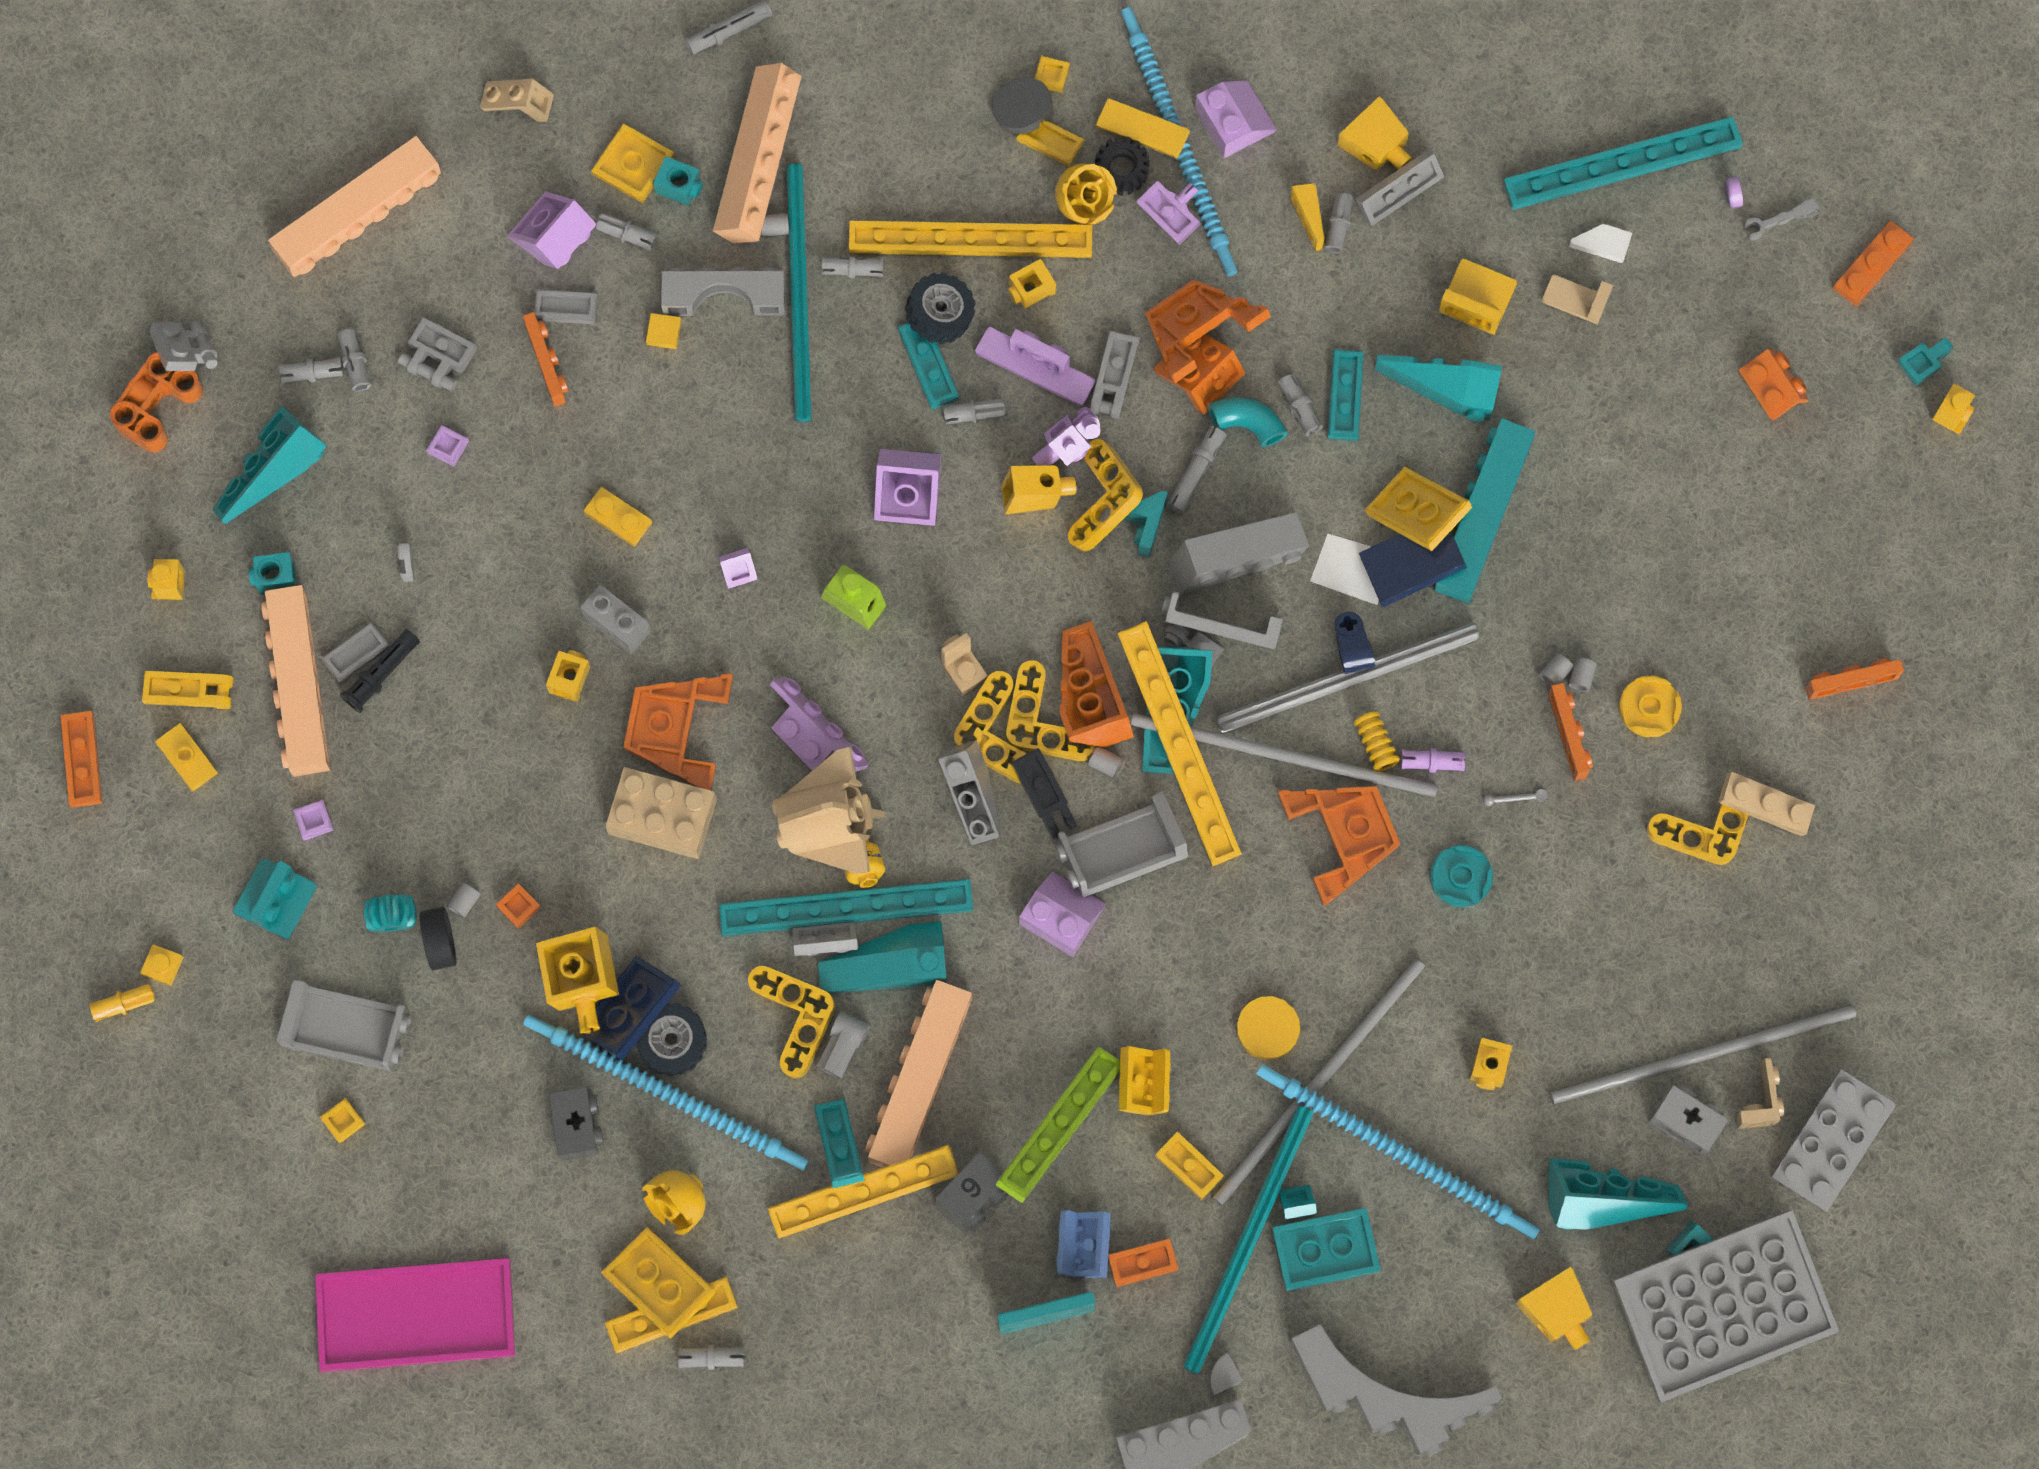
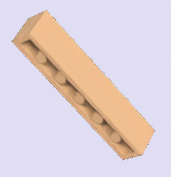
M783 63L756 66L713 228V232L733 244L759 241L802 77Z
M417 136L413 137L270 238L268 242L272 251L293 277L298 274L308 273L319 259L324 256H332L346 240H353L363 233L364 228L370 223L383 220L394 206L407 203L418 189L429 187L435 183L438 175L441 174L438 162Z
M302 585L265 591L266 601L261 602L263 618L264 620H269L270 631H265V638L268 650L273 649L274 660L269 661L271 677L272 679H277L278 690H273V698L276 709L281 708L282 719L277 720V728L280 739L285 738L286 749L281 750L284 769L289 768L293 777L331 771L307 594Z
M936 980L933 988L927 987L922 1000V1005H925L926 1008L922 1017L916 1016L910 1034L915 1035L911 1047L905 1045L899 1063L903 1064L899 1076L893 1075L888 1088V1093L892 1094L888 1106L882 1104L876 1120L877 1123H880L877 1135H870L865 1148V1152L869 1153V1163L885 1167L912 1157L971 1004V992Z

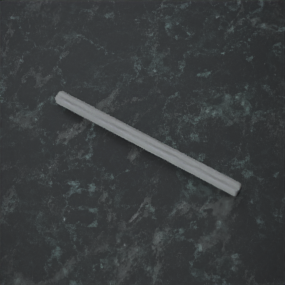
M1469 623L1374 658L1375 667L1348 674H1344V671L1341 670L1229 711L1217 717L1218 727L1221 732L1225 733L1477 640L1479 638V631L1474 623Z

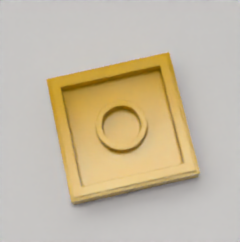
M623 123L591 170V173L643 204L654 188L653 182L665 156L673 159L675 153Z

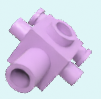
M1083 407L1079 409L1077 417L1073 420L1066 415L1046 431L1044 436L1048 444L1032 457L1037 466L1052 465L1061 458L1068 466L1073 461L1081 460L1091 447L1088 439H1094L1100 434V423L1095 413L1091 409Z

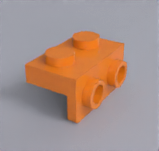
M1773 349L1765 350L1739 369L1742 377L1770 420H1776L1797 404H1804L1809 400L1805 394L1807 387L1798 376L1794 377L1789 370L1791 363L1782 351L1777 352Z

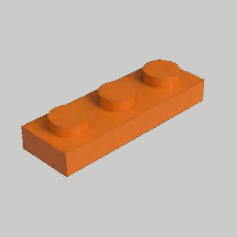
M1890 220L1834 284L1832 289L1857 307L1912 244L1914 238Z
M534 312L523 315L524 323L553 405L556 407L565 404L563 393L569 391L563 374L556 375L554 366L559 365L553 347L549 349L546 347L544 339L549 338L545 323L543 320L538 322Z
M1883 658L1874 661L1872 666L1861 668L1860 665H1853L1844 668L1842 673L1831 675L1830 672L1817 674L1812 677V680H1810L1805 689L1808 699L1811 700L1896 680L1902 675L1904 669L1901 659L1891 661L1890 658Z
M1564 683L1552 685L1548 696L1574 781L1585 779L1590 772L1589 768H1592L1593 765L1589 750H1584L1581 739L1584 738L1581 723L1579 720L1575 721L1572 710L1575 709L1572 693L1570 691L1566 692Z
M92 711L60 715L69 806L76 808L103 804L94 713Z

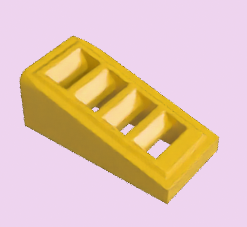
M1312 183L1292 186L1290 193L1291 202L1315 251H1320L1323 249L1324 234L1316 185Z

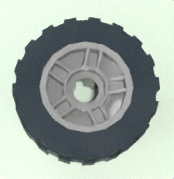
M932 273L930 276H924L919 282H916L907 299L905 306L906 320L910 323V328L913 332L915 331L920 338H925L928 342H938L939 344H945V342L949 341L950 343L954 342L956 338L964 335L974 317L976 303L972 297L973 293L967 288V284L958 280V277L954 275ZM936 308H944L945 310L944 312H940Z
M667 1003L637 1041L636 1047L642 1061L646 1063L648 1068L655 1070L656 1073L661 1075L667 1074V1076L682 1075L686 1071L694 1069L696 1064L701 1062L703 1053L707 1048V1035L700 1017L693 1013L692 1009L683 1007L678 1003ZM675 1034L677 1042L673 1045L667 1044L665 1037L674 1036Z

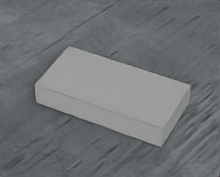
M536 289L534 313L537 321L595 324L598 295L597 292Z
M371 622L321 657V659L339 684H341L381 656L390 645Z

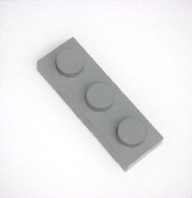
M1430 150L1425 151L1356 198L1367 224L1370 226L1375 225L1444 178L1435 153Z

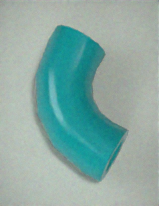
M1232 396L1207 404V410L1215 428L1217 427L1222 431L1232 427L1246 428L1255 435L1261 447L1274 445L1288 435L1285 425L1276 413L1256 399Z

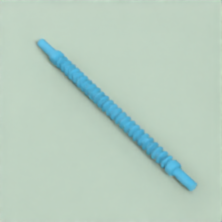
M1127 7L1121 11V14L1131 36L1129 43L1131 48L1135 50L1134 55L1139 57L1137 59L1138 64H1142L1140 70L1145 72L1143 77L1148 79L1146 85L1151 86L1149 92L1154 94L1152 100L1157 101L1155 107L1160 109L1158 115L1163 116L1162 119L1181 126L1182 122L1177 120L1179 117L1178 113H1174L1176 108L1174 105H1171L1173 100L1168 98L1170 93L1168 90H1165L1167 85L1162 83L1164 78L1159 75L1161 70L1156 68L1158 63L1153 60L1155 55L1149 53L1152 48L1147 45L1149 43L1147 35L1141 32L1132 7ZM1185 142L1179 158L1176 160L1181 162L1179 165L1180 169H1184L1182 175L1187 177L1185 180L1186 184L1190 182L1199 191L1192 197V199H1196L1194 205L1199 207L1198 214L1203 215L1200 220L1206 222L1203 227L1209 230L1206 235L1211 237L1210 245L1213 250L1217 251L1226 276H1233L1238 271L1228 248L1229 239L1223 233L1224 227L1219 226L1221 220L1216 219L1218 212L1213 211L1215 205L1210 203L1212 197L1207 196L1209 190L1204 188L1206 182L1201 181L1203 175L1198 173L1200 167L1195 165L1197 160L1192 158L1194 152L1189 150L1191 145Z
M531 1014L527 1015L523 1023L524 1026L551 1039V1044L557 1047L563 1045L565 1051L571 1049L573 1055L579 1053L580 1059L586 1057L588 1058V1063L596 1062L597 1068L604 1066L605 1072L611 1070L613 1076L619 1074L621 1080L627 1078L628 1084L634 1082L636 1083V1088L644 1087L645 1093L651 1091L653 1097L659 1095L661 1101L667 1099L668 1105L674 1103L676 1104V1109L684 1108L685 1114L692 1112L693 1118L699 1116L701 1117V1122L707 1120L709 1121V1126L715 1124L718 1131L722 1128L725 1130L724 1134L732 1133L733 1139L740 1137L741 1143L748 1141V1146H757L756 1150L758 1152L764 1150V1155L772 1159L777 1157L805 1171L810 1160L782 1146V1141L774 1137L770 1140L766 1133L763 1136L760 1135L759 1129L752 1131L751 1125L745 1127L743 1126V1121L737 1123L735 1117L728 1118V1113L720 1114L719 1108L712 1110L711 1104L704 1106L703 1100L697 1102L695 1101L696 1097L692 1096L689 1098L686 1091L682 1094L679 1092L680 1089L678 1087L672 1089L671 1083L664 1085L663 1079L656 1081L655 1075L649 1077L647 1076V1071L641 1073L638 1066L632 1068L630 1062L624 1064V1059L621 1061L620 1059L616 1060L614 1055L608 1056V1051H599V1046L593 1048L590 1041L584 1043V1038L582 1037L576 1039L575 1033L569 1035L568 1030L561 1026L555 1028Z
M1262 1063L1256 1075L1283 1090V1095L1290 1099H1293V1097L1297 1098L1298 1104L1301 1101L1304 1102L1306 1108L1309 1106L1313 1108V1113L1319 1111L1321 1118L1324 1116L1329 1117L1328 1121H1336L1337 1127L1344 1126L1345 1132L1351 1130L1353 1137L1359 1135L1360 1141L1368 1140L1369 1146L1372 1144L1376 1145L1377 1151L1383 1149L1384 1155L1388 1153L1392 1155V1160L1398 1158L1400 1165L1408 1164L1409 1170L1415 1168V1173H1423L1424 1179L1430 1177L1432 1184L1438 1182L1441 1189L1447 1187L1448 1193L1453 1191L1456 1193V1198L1460 1196L1464 1198V1203L1470 1201L1472 1203L1471 1207H1480L1479 1212L1487 1211V1216H1495L1494 1220L1499 1224L1504 1225L1506 1223L1533 1240L1537 1236L1540 1228L1513 1213L1512 1207L1507 1204L1501 1206L1498 1199L1492 1201L1491 1195H1483V1190L1477 1192L1475 1185L1469 1187L1466 1180L1460 1182L1459 1176L1455 1178L1451 1176V1171L1445 1173L1443 1166L1435 1167L1436 1163L1434 1161L1428 1163V1158H1420L1419 1152L1413 1154L1411 1147L1405 1149L1403 1147L1404 1143H1395L1396 1139H1388L1387 1133L1381 1135L1379 1128L1373 1130L1372 1124H1364V1119L1356 1120V1115H1348L1347 1109L1341 1111L1340 1105L1336 1107L1332 1105V1100L1326 1102L1324 1095L1316 1096L1317 1092L1315 1090L1312 1093L1309 1092V1087L1305 1086L1303 1088L1301 1082L1297 1079H1288Z

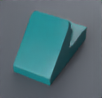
M1160 491L1140 501L1123 519L1144 525V527L1139 525L1134 540L1135 544H1139V555L1150 558L1167 502L1168 492Z

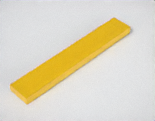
M950 1144L867 1172L863 1174L865 1181L833 1188L830 1185L770 1206L767 1209L779 1239L954 1178L960 1172Z

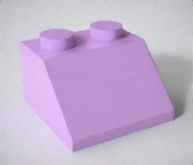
M1248 81L1221 82L1196 95L1195 110L1224 158L1277 132L1276 127Z
M545 191L507 236L544 265L559 269L560 266L565 265L570 260L572 252L578 245L584 243L589 238L591 230L597 224L575 200Z
M880 449L876 472L874 520L935 526L942 454Z
M1052 871L1035 891L1019 916V925L1074 957L1105 908L1106 903L1092 895L1083 898L1078 887L1073 889L1068 880Z

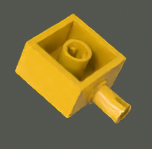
M595 926L536 943L547 1004L558 1011L576 1007L580 1033H591V1028H593L594 1032L599 1030L600 1025L598 1024L595 1003L599 1000L619 995L608 935Z

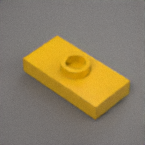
M181 723L155 741L192 792L218 774Z

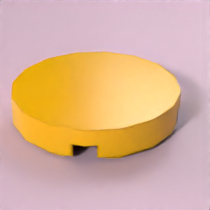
M1655 675L1641 676L1628 684L1623 690L1619 701V712L1625 726L1635 734L1644 737H1659L1668 733L1677 724L1682 711L1681 697L1678 691L1676 692L1669 681Z
M1274 996L1259 997L1249 1002L1241 1011L1237 1022V1037L1240 1043L1250 1055L1262 1060H1277L1288 1054L1295 1047L1300 1034V1020L1294 1008L1285 1000Z

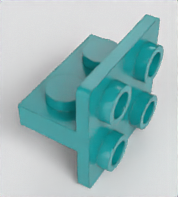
M262 858L234 907L233 913L279 937L289 940L313 897L317 884L296 874L290 865L281 861L275 864Z

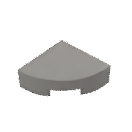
M402 543L397 546L398 559L401 560V580L403 582H413V550L410 543Z
M1228 1352L1213 1367L1210 1379L1213 1397L1243 1383Z

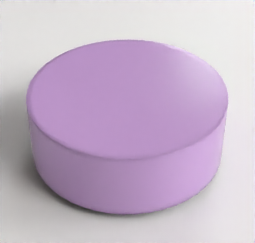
M1738 176L1727 178L1725 180V187L1729 206L1731 208L1743 206Z

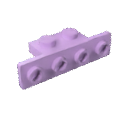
M988 327L975 349L976 355L1080 407L1085 404L1095 386V379L1070 367V356L1067 355L1063 348L1055 344L1049 346L1041 342L1037 335L1029 331L1021 332L1015 329L1010 337L992 327Z
M787 677L774 679L770 683V686L790 705L771 728L812 771L837 749L846 747L852 748L855 772L867 768L869 762L864 758L863 751L858 746L851 744L843 736V731L838 725L826 719L817 703L808 700L800 692L801 687L797 682Z

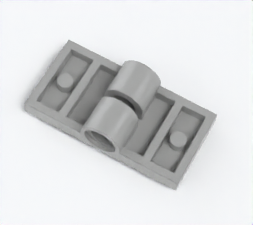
M1840 1069L1816 1108L1807 1118L1772 1177L1827 1212L1897 1103L1845 1070Z

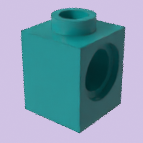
M665 156L653 182L656 194L687 206L690 205L692 198H698L703 187L699 169ZM677 179L687 180V183L683 186L673 185V182Z
M290 552L253 557V567L249 568V579L251 586H256L260 595H264L265 591L297 586L295 563ZM269 570H279L277 577L273 579L265 578V574Z

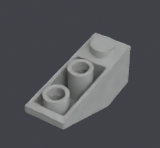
M977 740L948 748L938 760L971 846L999 838L1001 832L988 768Z

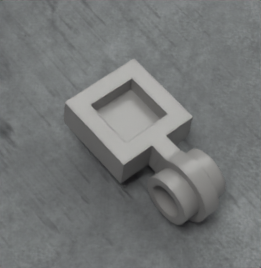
M1173 624V626H1168L1164 631L1166 635L1163 639L1171 646L1212 650V667L1223 653L1224 649L1200 632H1197L1192 641L1187 638L1189 632L1181 625Z

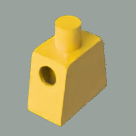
M1380 96L1339 134L1337 145L1375 171H1379L1388 161L1398 170L1412 161V157L1402 149L1407 144L1409 133Z
M1055 465L1011 466L1001 484L1005 515L1055 508L1061 496L1076 494L1075 478H1060L1058 467Z
M1571 1267L1517 1301L1518 1307L1551 1343L1565 1335L1575 1351L1591 1341L1581 1324L1592 1316V1312Z

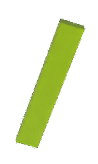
M1100 1046L1096 1048L1000 1176L996 1186L1021 1203L1025 1201L1119 1074L1120 1060Z

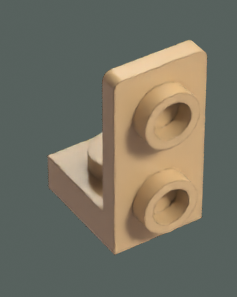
M534 79L488 81L485 84L480 109L483 111L520 109L537 122H547L554 94Z
M1552 275L1542 302L1598 325L1613 285L1602 281L1597 291L1557 275Z
M968 633L962 636L956 634L944 642V647L941 649L942 667L962 696L986 681L988 675L971 652V638Z
M1764 1058L1760 1063L1767 1109H1763L1762 1104L1744 1106V1111H1740L1736 1116L1737 1129L1774 1126L1780 1121V1116L1784 1115L1782 1097H1777L1776 1085H1779V1071L1777 1066L1772 1065L1771 1058Z

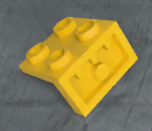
M1461 259L1449 288L1445 290L1438 312L1495 335L1517 286V280L1469 260Z

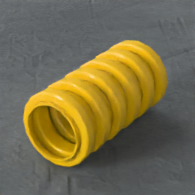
M1371 711L1356 718L1353 724L1355 727H1359L1357 733L1359 736H1363L1361 742L1367 745L1365 751L1371 754L1369 760L1375 764L1373 769L1384 771L1395 766L1400 758L1394 754L1396 749L1390 745L1392 740L1387 738L1388 731L1383 729L1384 722L1379 720L1380 713L1378 711Z

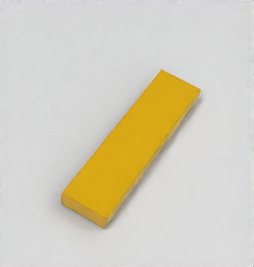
M727 1277L708 1283L715 1289L716 1294L681 1329L738 1308ZM639 1309L605 1322L615 1353L665 1336Z

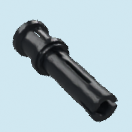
M405 629L368 671L364 670L358 674V680L347 691H342L340 697L355 711L361 713L364 710L363 705L374 693H380L381 684L420 643L419 639L411 631Z

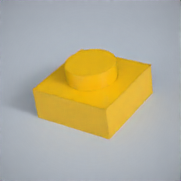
M152 944L140 974L172 986L184 957L181 954Z

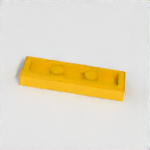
M1110 98L1107 99L1096 123L1099 129L1125 139L1126 137H1131L1132 142L1137 140L1145 147L1176 159L1179 158L1190 133L1185 127Z

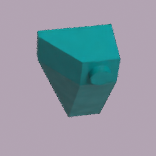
M1378 354L1375 371L1459 415L1466 416L1470 421L1483 422L1484 419H1491L1502 366L1472 360H1461V365H1449L1442 358H1433V361L1420 363L1419 359L1411 356Z
M1157 645L1188 724L1192 727L1211 682L1212 650ZM1145 703V716L1151 717ZM1144 728L1142 772L1173 774V769L1157 731Z
M942 922L909 924L858 945V950H849L848 952L839 953L818 962L820 989L831 994L932 986L936 980L947 983Z
M1549 1159L1548 1208L1556 1227L1567 1230L1592 1229L1687 1209L1688 1204L1679 1185L1645 1176L1638 1177L1636 1181L1630 1180L1621 1175L1620 1170L1613 1168L1609 1169L1608 1174L1591 1170V1163L1582 1160Z

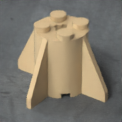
M851 747L837 749L787 793L782 794L779 799H774L772 808L778 819L779 831L777 832V841L782 849L788 848L793 854L855 874L870 872L865 841L869 839L870 835H866V832L873 828V819L885 817V812L872 809L868 794L861 795L858 787L863 785L856 779Z

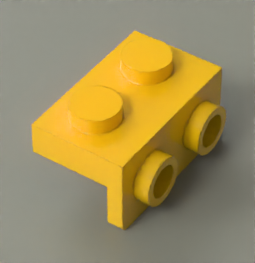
M1132 1046L1120 1048L1119 1111L1146 1116L1169 1111L1171 1069L1169 1049L1148 1050Z

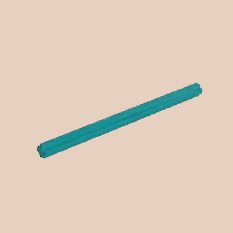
M791 163L787 165L795 420L797 422H809L812 419L803 166L799 163Z
M1299 1105L1291 1120L1184 1363V1368L1192 1373H1200L1313 1116V1111L1309 1108Z

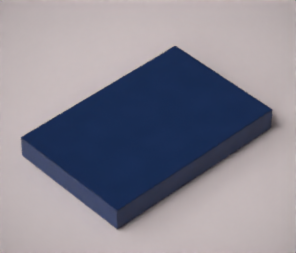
M1451 531L1433 551L1398 534L1359 553L1382 607L1467 568Z
M638 956L634 957L616 980L619 995L602 999L596 1005L600 1029L594 1032L593 1028H591V1033H581L584 1037L621 1061L681 987L677 980Z

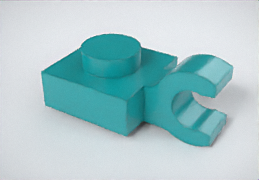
M1947 338L1942 339L1930 349L1923 342L1899 358L1897 364L1916 387L1941 369L1942 365L1939 363V360L1950 354V350L1954 346Z

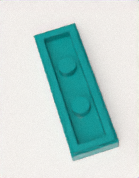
M910 323L898 326V333L930 409L933 410L960 400L937 342L931 343L925 338H920L910 328Z
M1333 349L1327 439L1358 441L1364 351Z
M845 1098L814 1105L833 1188L865 1181Z

